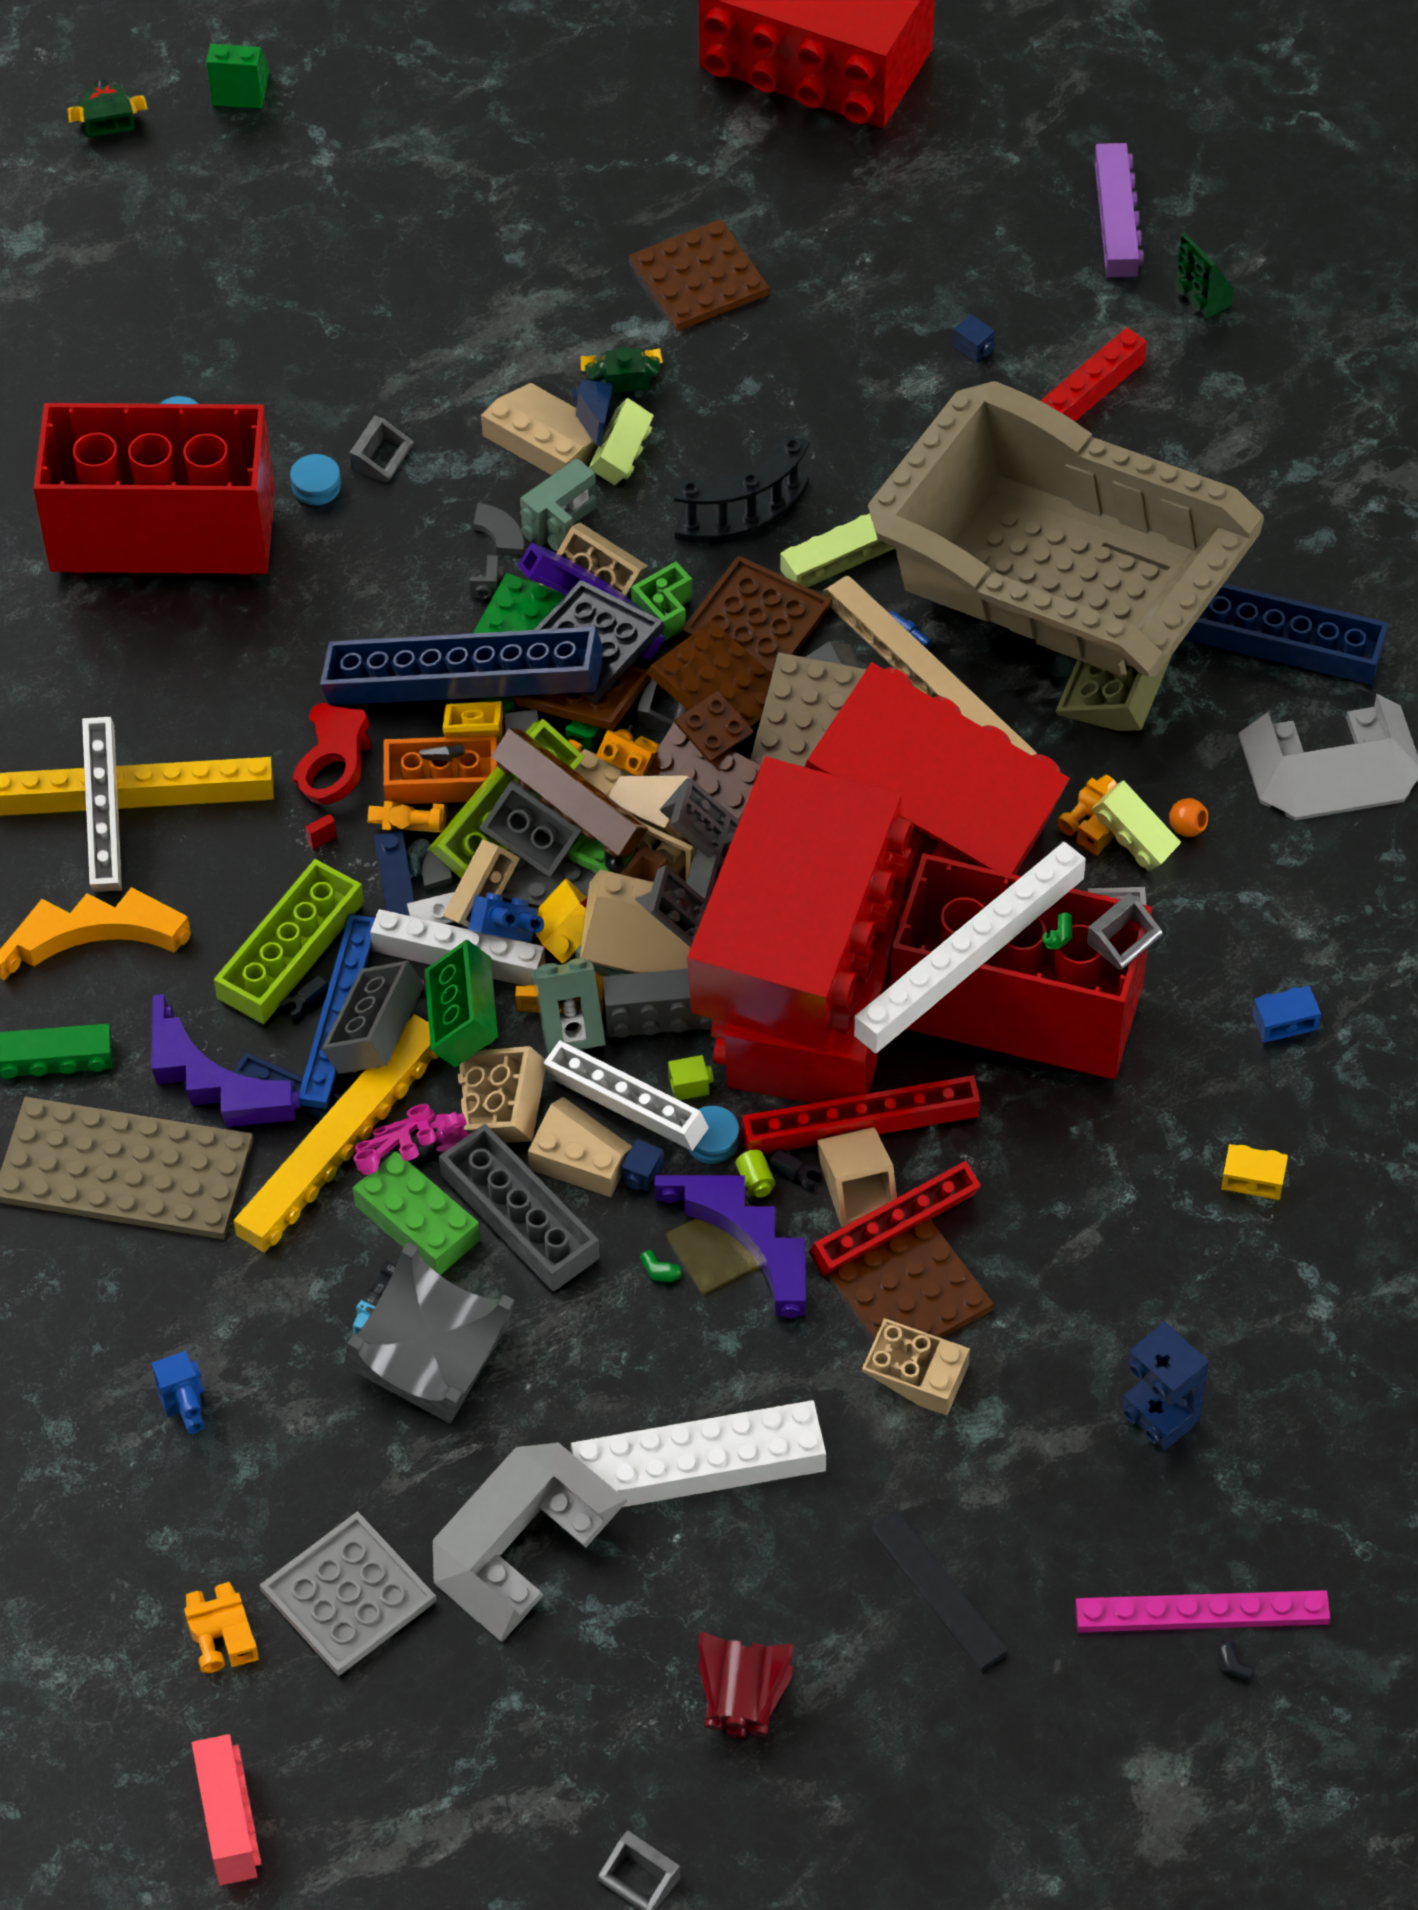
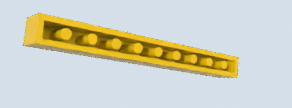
M271 757L116 766L118 809L274 800V776ZM84 768L0 773V816L86 811Z
M415 1014L408 1020L387 1066L365 1069L234 1219L236 1236L263 1253L271 1245L274 1246L279 1242L287 1226L297 1221L301 1210L307 1203H312L316 1199L320 1188L335 1177L340 1165L344 1161L347 1162L351 1159L355 1152V1146L362 1140L365 1141L370 1137L373 1127L379 1120H384L388 1116L392 1105L406 1095L409 1086L415 1079H420L423 1076L427 1065L432 1059L439 1057L431 1051L429 1022Z

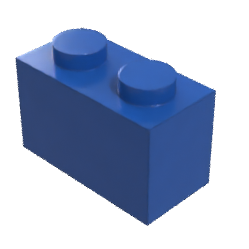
M1310 986L1302 988L1293 987L1285 992L1264 994L1259 998H1255L1252 1016L1264 1043L1318 1030L1321 1012Z

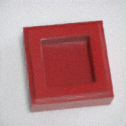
M330 814L306 826L307 842L312 850L337 837L335 820Z

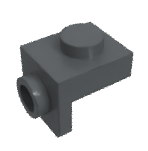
M487 555L486 577H470V596L472 598H493L499 583L504 578V566H499L498 555Z

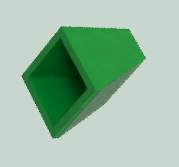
M210 44L206 64L212 105L262 109L270 70L261 47Z

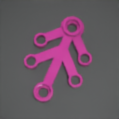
M420 1104L412 1107L407 1111V1119L378 1127L372 1132L374 1139L358 1143L355 1146L357 1154L354 1156L357 1169L364 1175L376 1172L379 1169L380 1159L399 1143L401 1145L399 1152L402 1160L408 1161L416 1158L419 1152L416 1144L412 1143L410 1133L415 1129L419 1130L416 1135L421 1146L435 1142L437 1138L429 1124L432 1123L431 1121L435 1119L436 1115L429 1105Z

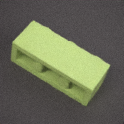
M627 398L615 409L604 433L602 446H598L589 468L614 486L620 480L628 479L634 470L633 460H636L643 450L641 443L652 430L650 423L654 415Z
M1124 780L1111 787L1091 809L1096 815L1097 820L1116 836L1118 843L1126 847L1134 855L1136 862L1146 868L1147 871L1161 865L1181 843Z

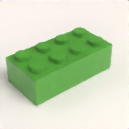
M397 1151L383 1161L376 1172L368 1174L353 1187L355 1206L403 1248L407 1242L418 1247L421 1258L439 1275L444 1273L481 1241L479 1222L410 1162L402 1160L401 1155Z

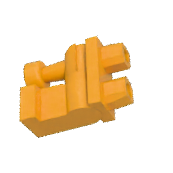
M618 729L615 732L608 730L596 757L635 776H643L646 774L660 744L643 736H640L633 742L632 734L626 729Z
M1107 774L1099 780L1091 778L1087 782L1086 787L1080 790L1078 804L1071 813H1062L1056 819L1058 828L1064 834L1072 836L1077 831V843L1096 856L1115 837L1106 826L1097 820L1096 815L1091 810L1106 792L1117 784ZM1086 815L1090 817L1088 821L1084 820L1079 825V821L1083 819ZM1087 838L1092 839L1094 844L1090 843Z
M384 801V807L369 806L368 823L382 824V830L388 831L402 829L442 833L446 828L448 805L433 804V808L430 811L416 810L411 806L400 805V803Z
M230 1582L217 1585L214 1588L217 1597L215 1600L205 1602L202 1591H195L186 1595L187 1607L184 1608L191 1637L193 1641L199 1644L203 1654L198 1660L201 1672L203 1673L216 1672L225 1666L223 1654L215 1650L214 1639L219 1637L224 1639L231 1668L259 1660L256 1643L250 1630L240 1594L235 1593ZM248 1652L247 1654H245V1655H243V1656H237V1655H239V1654H243V1653Z

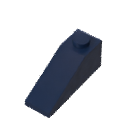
M581 379L579 389L574 388L572 404L577 405L576 416L595 445L602 446L610 410L613 384Z
M402 831L374 835L376 857L386 911L409 916L407 903L414 902L403 833Z

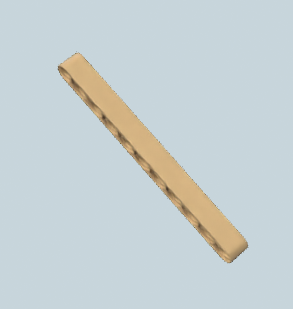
M844 576L823 590V595L832 599L831 608L889 664L906 674L915 688L932 698L941 696L953 701L960 708L963 716L982 727L991 725L1001 729L1008 735L1011 744L1030 755L1037 754L852 578Z

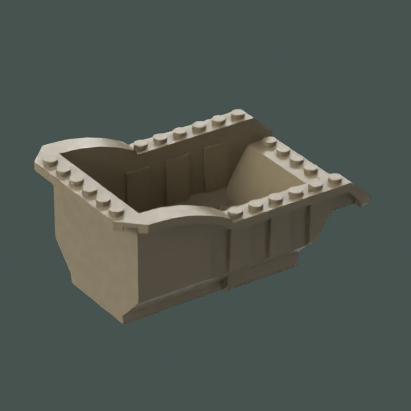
M996 381L956 391L868 504L877 539L896 549L905 591L986 622L991 621L1004 626L1012 632L1036 640L1038 645L1119 676L1127 674L1125 665H1132L1140 674L1145 676H1157L1258 538L1264 522V515L1237 488L1094 438L1092 433L1049 405Z

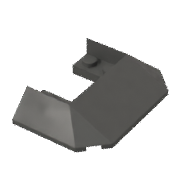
M689 777L685 779L659 809L671 820L670 825L696 847L687 883L667 866H663L657 869L651 892L639 896L635 900L691 948L739 820Z

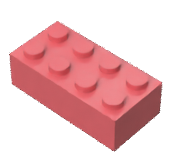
M230 1734L192 1742V1748L218 1884L221 1886L257 1878L255 1866L261 1865V1859L239 1745L232 1746Z

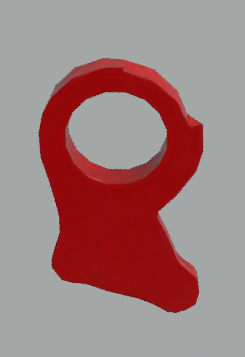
M320 703L312 708L309 715L311 722L316 728L318 744L298 763L294 770L292 781L298 784L299 789L312 803L329 805L345 798L358 784L361 777L360 750H371L372 742L366 733L370 722L364 710L334 707L326 703ZM337 761L346 762L345 771L336 783L324 789L312 787L314 777L324 766Z

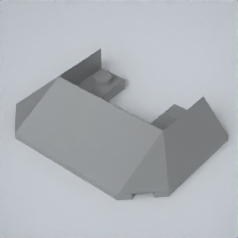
M1376 694L1374 707L1347 711L1346 719L1355 744L1309 752L1303 751L1294 721L1272 724L1269 712L1261 716L1239 732L1238 735L1260 803L1269 808L1274 806L1284 811L1285 816L1296 821L1404 802L1415 783H1418V754L1401 706Z
M560 1443L516 1447L433 1539L434 1584L498 1640L503 1642L544 1596L539 1589L500 1557L506 1548L540 1510L586 1548L624 1506L627 1500Z

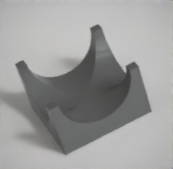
M407 1242L377 1305L361 1330L356 1335L353 1333L347 1343L344 1366L451 1424L507 1327L515 1300L505 1294L498 1299L481 1297L452 1284L424 1262L418 1252V1247Z

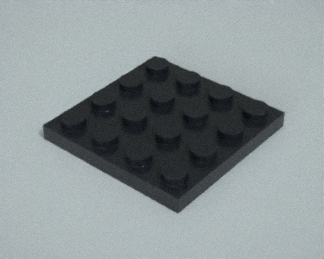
M580 580L534 630L596 627L604 647L597 691L575 693L596 704L665 629V625L662 620Z

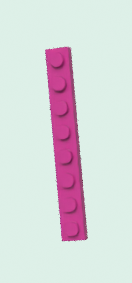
M1327 1590L1076 1598L1075 1602L1077 1632L1329 1625L1330 1622Z

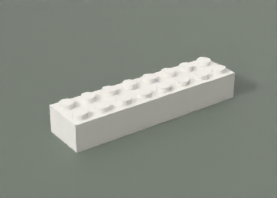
M814 1400L571 1443L572 1454L627 1500L623 1507L826 1471V1451Z

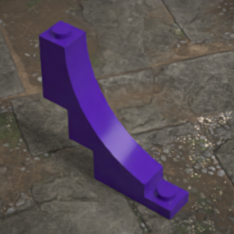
M153 995L151 1069L157 1084L186 1081V1092L191 1106L221 1103V1114L226 1127L296 1120V1109H299L301 1104L299 1101V1091H294L291 1080L256 1079L231 1072L208 1059L190 1040L180 1018L174 1017L173 1006L167 1004L165 995Z
M655 1175V1201L666 1203L685 1201V1215L701 1219L722 1229L738 1240L752 1254L762 1268L770 1285L774 1300L775 1316H784L786 1318L805 1316V1238H775V1206H745V1176Z

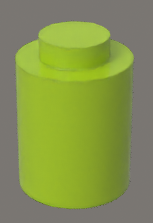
M751 1150L740 1155L735 1164L739 1174L745 1176L747 1193L750 1196L759 1198L770 1194L775 1186V1180L763 1152Z

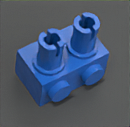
M487 892L486 897L475 895L469 930L531 943L533 933H539L544 928L543 918L537 916L539 909L529 907L528 900L512 897L510 903L503 901L504 896Z
M183 1351L152 1362L157 1393L166 1416L170 1417L180 1413L190 1434L204 1429L205 1425L201 1417L202 1411L200 1407L202 1405L200 1393L204 1392V1388L200 1379L202 1377L196 1360L190 1361L187 1352Z

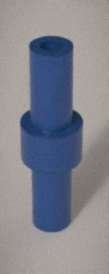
M895 611L889 612L926 649L931 646L932 641L919 631V627L911 620L906 621Z

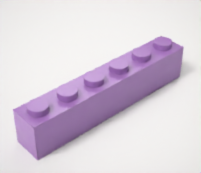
M1127 143L1096 144L1094 162L1106 277L1138 276V267L1143 266V250H1138V246H1141V230H1136V227H1139V211H1134V207H1137V192H1132V188H1135V174L1130 173V169H1133V155L1128 154Z

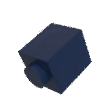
M970 315L954 328L953 347L977 363L981 358L988 356L995 347V330L973 315Z
M636 1139L621 1166L622 1182L632 1189H641L649 1193L655 1182V1175H659L664 1166L663 1149Z

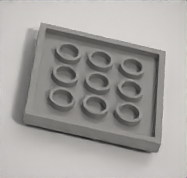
M358 1511L260 1584L261 1592L338 1677L437 1601L436 1595Z

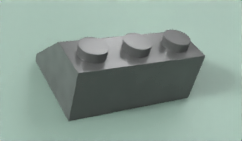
M516 778L509 783L479 829L551 877L568 856L569 850L583 834V828L577 823L572 824L566 821L561 816L562 811L543 803L540 800L541 795L535 790L530 791L519 784V779Z

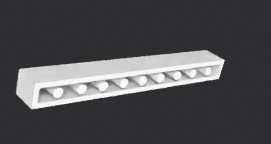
M1066 842L1061 843L855 1015L854 1036L875 1054L878 1053L1084 879L1086 858Z

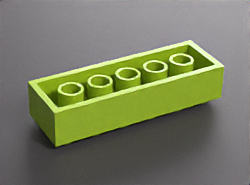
M544 719L534 722L526 731L528 735L573 770L585 757ZM498 766L428 848L461 879L482 839L508 850L507 847L479 829L509 783L516 778L519 779L514 774L505 773Z
M314 859L214 978L217 999L265 1024L280 1006L281 1002L290 994L346 926L349 914L355 915L364 904L362 884Z

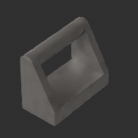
M374 415L349 452L351 470L388 483L414 442L388 421ZM383 440L399 446L385 469L371 460V457Z
M652 678L644 688L637 710L638 727L668 733L674 720L687 712V709L678 702L673 720L654 711L660 690H666Z
M1129 892L1088 927L1087 944L1117 969L1122 970L1160 938L1163 932L1141 902ZM1133 920L1146 930L1147 933L1120 955L1109 939Z
M627 1830L617 1843L599 1873L597 1880L638 1909L656 1910L680 1880V1866ZM625 1856L661 1880L650 1900L612 1875Z

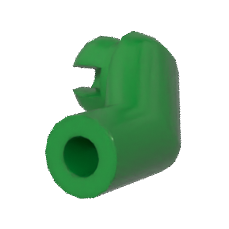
M1060 913L1057 917L1058 929L1056 931L1050 930V934L1047 931L1044 933L1042 939L1048 949L1058 950L1072 940L1073 926L1070 913Z
M652 1250L645 1251L640 1256V1260L652 1280L673 1282L680 1279L682 1270L679 1265L659 1262Z

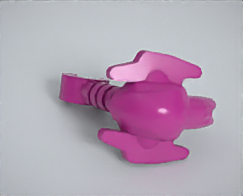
M456 1112L438 1114L435 1117V1121L429 1124L430 1128L437 1129L435 1132L436 1143L439 1145L436 1148L437 1152L444 1153L471 1134L464 1130L467 1121L463 1113L458 1115Z

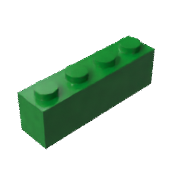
M109 1024L0 1032V1077L3 1078L26 1075L43 1076L51 1073L71 1074L77 1071L90 1070L99 1072L104 1069H113V1046Z

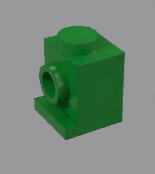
M573 720L565 729L568 742L569 740H575L582 745V751L586 749L590 752H593L605 731L603 728Z

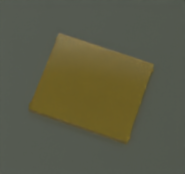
M745 1199V1206H749L748 1201ZM697 1218L666 1233L667 1241L670 1242L703 1295L761 1268L753 1255L738 1240L715 1225Z

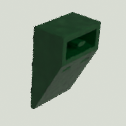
M1184 231L1181 232L1175 287L1179 294L1184 295L1189 300L1194 310L1199 311L1207 319L1232 305L1234 288L1200 247Z

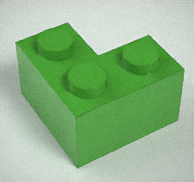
M677 562L631 586L632 601L646 613L664 622L665 629L661 632L665 637L663 642L682 632L681 629L686 624V609L682 605L692 600V578Z

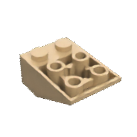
M884 1318L862 1367V1371L918 1406L947 1416L968 1369L970 1348Z

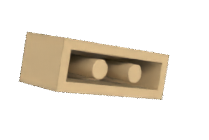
M482 839L442 916L468 929L475 895L486 897L487 892L501 895L520 858L504 848Z

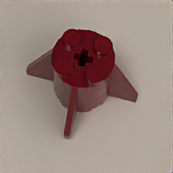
M700 1632L698 1641L700 1653L699 1670L707 1700L704 1727L713 1730L725 1729L727 1730L726 1735L734 1738H745L746 1732L757 1736H767L770 1715L792 1679L793 1666L789 1664L793 1658L794 1645L765 1646L752 1643V1647L741 1646L742 1641H726L706 1632Z

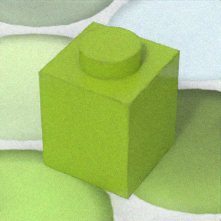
M703 1055L668 1061L669 1081L674 1098L685 1100L709 1095V1083L714 1082L713 1073L710 1065L705 1066Z

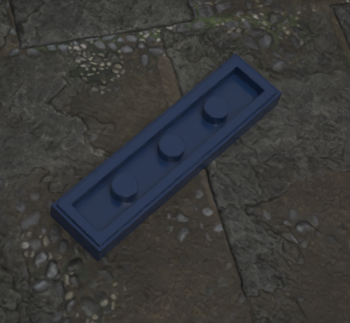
M248 1052L244 1053L232 1071L246 1077L262 1080H291L294 1091H300L303 1077ZM332 1091L327 1109L301 1105L299 1110L322 1120L343 1095Z

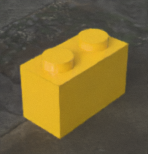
M1229 1144L1221 1189L1280 1200L1288 1155L1280 1154L1274 1150L1264 1151L1253 1149L1246 1145Z

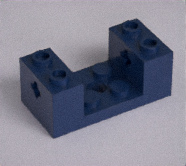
M1164 1321L1129 1350L1127 1366L1137 1379L1143 1380L1123 1395L1122 1412L1130 1423H1136L1144 1431L1150 1442L1158 1444L1166 1450L1200 1421L1209 1361Z

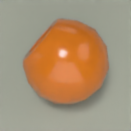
M1193 798L1181 799L1173 804L1169 813V823L1175 833L1184 837H1194L1205 830L1208 823V811L1202 802Z

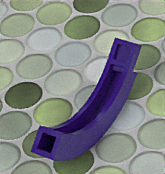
M532 542L518 564L519 568L529 579L544 584L565 596L582 580L642 610L628 597L596 575ZM660 633L641 656L652 661L665 637Z

